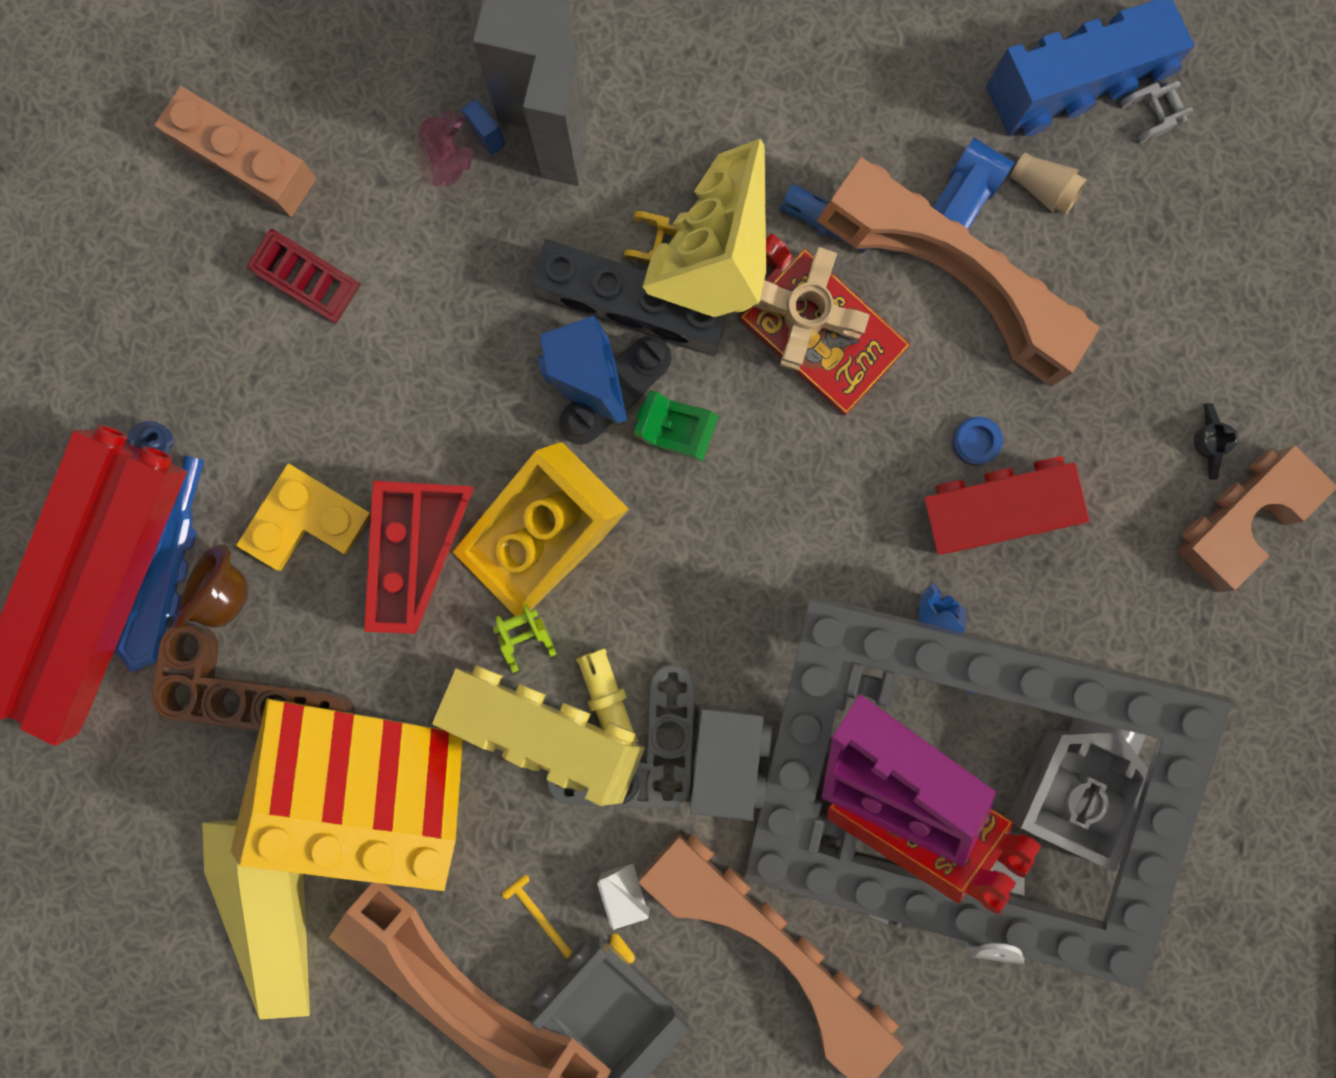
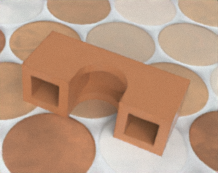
M183 86L179 87L154 125L174 146L211 169L214 166L221 169L244 185L252 194L289 217L293 216L317 179L302 159Z
M1296 445L1276 452L1270 448L1262 453L1249 466V469L1254 474L1243 485L1236 482L1224 490L1215 501L1220 508L1209 519L1205 516L1199 517L1182 533V537L1186 542L1177 552L1217 592L1235 591L1269 557L1256 543L1252 535V520L1259 509L1262 508L1271 512L1283 525L1304 522L1336 490V485Z

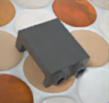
M598 935L590 944L585 941L579 944L565 962V966L568 967L567 970L556 982L552 979L544 982L530 1001L533 1005L531 1008L530 1024L539 1031L544 1026L549 1031L573 1038L612 1070L608 1078H647L690 1030L686 1014L601 935Z

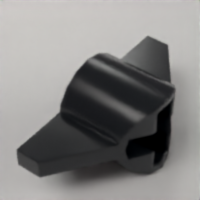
M1213 403L1204 404L1205 426L1196 432L1193 443L1196 451L1201 456L1208 458L1209 480H1217L1222 456L1233 450L1237 444L1238 435L1231 426L1220 422Z

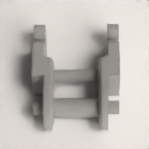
M1168 80L1162 84V88H1160L1157 82L1130 94L1120 102L1122 108L1130 106L1132 102L1137 103L1141 100H1144L1146 103L1150 102L1160 121L1156 127L1145 131L1137 137L1140 144L1146 142L1150 137L1152 139L1171 131L1178 124V120H1180L1181 124L1188 121L1187 116L1192 114L1194 110L1192 107L1184 109L1176 92L1181 86L1180 81L1170 84ZM1165 95L1174 111V114L1167 117L1158 101L1159 98Z

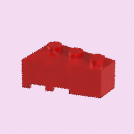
M1058 456L1034 462L1035 471L1015 476L1013 468H1007L984 474L985 483L966 487L964 479L936 485L937 494L925 497L937 554L945 555L1091 523L1076 463L1065 464L1064 457Z
M373 481L364 632L417 634L473 494V486Z

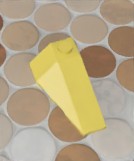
M761 139L717 155L694 190L698 197L697 202L688 213H679L673 222L677 230L669 245L667 243L659 244L652 254L643 288L648 295L712 317L730 312H742L760 303L766 274L765 146Z
M238 820L203 822L204 873L259 1019L309 1016L304 874L239 866L230 852Z

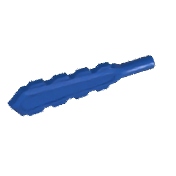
M185 455L182 469L186 470L187 474L116 645L115 651L130 672L138 671L157 662L160 642L163 635L170 629V618L176 613L181 598L177 592L178 583L186 580L189 563L184 558L185 553L194 547L197 534L192 527L191 507L204 460Z

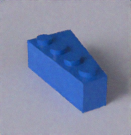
M1153 0L1120 11L1110 19L1107 26H1104L1099 18L1083 23L1065 40L1062 39L1059 31L1043 36L1038 41L1039 45L1026 52L1023 44L1007 48L986 88L1008 136L1010 137L1021 131H1024L1026 137L1033 136L1048 128L1053 123L1052 118L1067 113L1069 118H1075L1092 109L1096 105V99L1109 94L1112 100H1117L1139 87L1138 82L1152 76L1155 82H1159L1177 73L1182 68L1181 61L1195 45L1174 1Z

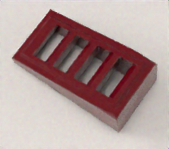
M274 229L268 231L247 265V270L256 278L335 324L338 323L361 285L360 282ZM283 250L287 251L275 271L271 273V269ZM298 260L304 261L291 284L286 282ZM317 270L321 271L322 275L310 294L304 293ZM333 280L340 282L339 287L327 306L320 303Z

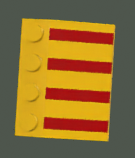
M267 698L230 852L239 866L444 891L456 842L463 739L439 728Z

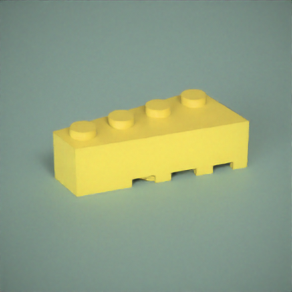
M475 665L473 672L455 669L433 720V725L482 749L494 752L497 748L503 751L502 757L505 760L519 767L537 772L542 768L548 771L546 780L567 789L569 787L580 792H585L587 788L588 792L585 799L600 806L623 803L645 750V747L633 742L636 733L610 722L607 723L605 730L588 723L590 713L567 703H563L560 710L543 703L546 694L523 684H518L516 691L500 685L502 675L479 665Z

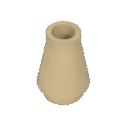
M1026 152L1021 156L1010 176L1012 180L1022 185L1051 212L1054 213L1057 209L1065 214L1073 207L1087 182V179L1078 175L1079 169L1033 157Z

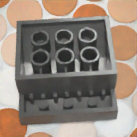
M483 0L473 44L498 121L529 128L543 179L579 187L585 152L586 121L583 90L568 0Z

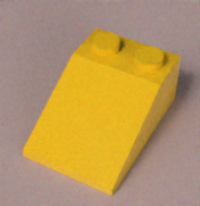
M561 441L534 452L455 548L453 553L514 616L524 613L523 605L528 604L530 610H532L603 540L629 508Z

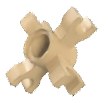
M818 247L806 283L799 285L793 292L764 281L760 303L752 307L784 315L785 324L790 330L779 366L798 371L800 366H802L810 337L818 333L822 328L832 330L857 341L864 334L870 314L833 305L832 295L826 288L837 256L836 252ZM801 300L814 302L820 310V317L815 320L802 318L796 310V303Z

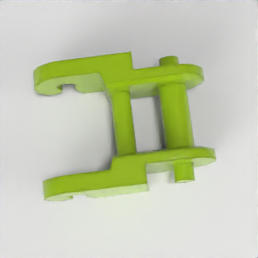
M528 604L523 605L524 613L505 621L500 616L495 617L497 626H494L493 630L495 634L501 633L498 635L500 649L507 663H510L513 673L519 671L513 655L514 645L535 636L538 641L544 642L546 648L548 647L551 657L557 655L542 617L535 620V617L539 616L536 609L531 611ZM529 622L532 630L513 638L510 637L508 630Z

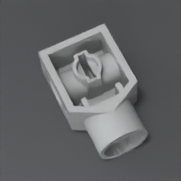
M1075 717L1069 730L1046 731L1007 818L1013 821V824L1115 872L1126 846L1148 772V768L1138 757L1147 735Z

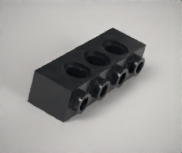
M545 239L530 282L536 299L588 316H595L597 319L643 334L659 337L662 340L714 357L729 313L712 317L648 295L643 288L647 274L646 271Z

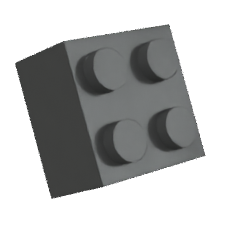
M699 705L689 798L690 814L753 821L754 808H763L766 777H762V773L758 772L759 756H769L771 726L763 723L764 716L759 712Z

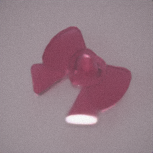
M445 111L444 117L436 116L424 120L418 131L419 138L427 145L428 155L431 164L434 166V186H451L455 184L463 174V170H470L473 149L463 147L457 150L451 141L464 124V119L452 111Z

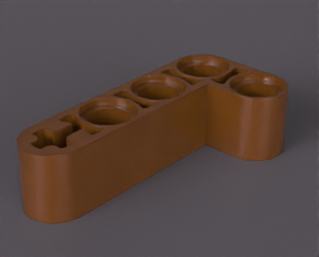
M201 625L172 627L163 635L160 642L152 691V703L156 711L163 717L173 720L259 731L267 698L275 699L278 695L291 703L320 708L329 707L331 710L355 714V708L351 700L338 692L215 676L219 646L215 633L207 627ZM192 634L198 641V652L190 660L183 652V643ZM181 683H184L191 692L190 702L185 709L178 705L175 698L176 690ZM230 689L234 690L240 698V707L235 715L229 714L223 705L224 696Z

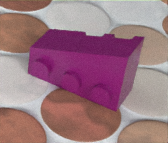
M859 694L832 737L822 798L964 867L987 822L996 791Z

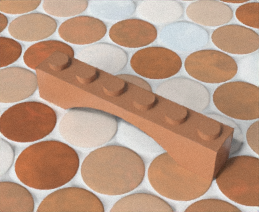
M863 157L858 160L817 219L819 223L856 249L881 248L905 252L930 261L954 275L978 297L991 313L1005 338L1012 360L1050 387L1074 372L1100 329L1098 325L1087 318L1080 308L1069 305L1050 292L1041 280L1026 275L1012 265L1003 253L984 245L970 235L964 225L949 220L931 207L922 195L910 192L893 180L884 168L871 164Z
M678 832L639 875L638 883L675 918L701 919L728 926L755 939L777 956L796 977L811 1002L817 1019L820 1044L825 1058L846 1078H878L904 1048L901 1040L895 1033L899 1028V1024L878 1004L870 1010L857 997L862 993V990L842 970H839L835 976L831 974L820 963L825 958V955L808 938L802 936L797 942L783 929L788 921L770 903L766 901L760 908L747 895L751 886L736 871L729 867L723 873L710 861L715 853L698 836L693 833L686 839Z
M372 882L348 909L329 937V939L497 1078H608L612 1071L573 1038L549 1031L543 1027L538 1031L530 1024V1021L503 1007L480 990L442 952L425 928L416 909L386 884Z

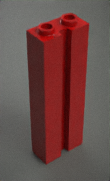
M97 425L96 429L72 432L0 615V720L9 717L21 723L20 730L53 746L77 736L90 712L187 474L186 470L171 463L173 459L171 455L147 446H143L140 449L126 442L128 436L125 433L104 425Z

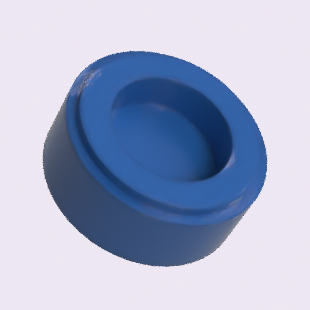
M972 417L965 420L957 427L953 435V449L956 455L963 462L973 466H980L991 462L999 455L1003 446V436L1000 428L995 422L985 417Z

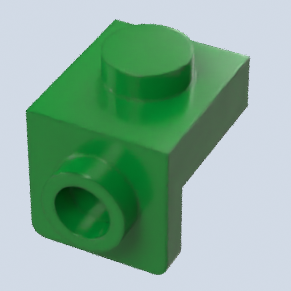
M650 390L645 403L640 406L637 412L634 435L657 449L703 462L719 416L711 410L672 401L660 392Z

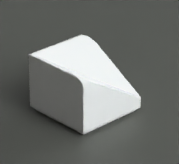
M628 864L600 874L597 885L609 925L613 927V930L649 918V908L645 904L634 864Z

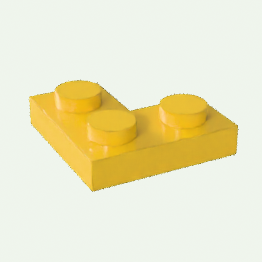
M288 463L236 546L277 571L283 569L306 531L341 553L348 555L370 520L371 513Z

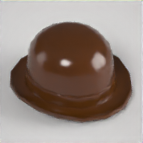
M226 544L213 545L203 553L195 564L174 615L173 624L175 628L181 627L188 620L212 628L225 626L233 621L242 610L247 600L249 586L245 575L238 568L230 564L231 551Z

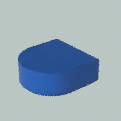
M473 100L460 109L467 124L491 156L504 147L505 141L498 124L478 100Z

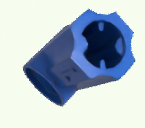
M974 137L951 172L950 176H952V179L933 208L949 220L959 222L969 230L987 199L991 200L1015 162Z

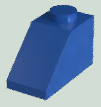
M591 316L540 334L543 355L538 356V364L544 380L548 384L553 382L566 399L578 405H586L593 412L616 423L626 421L627 417L611 340L596 317Z

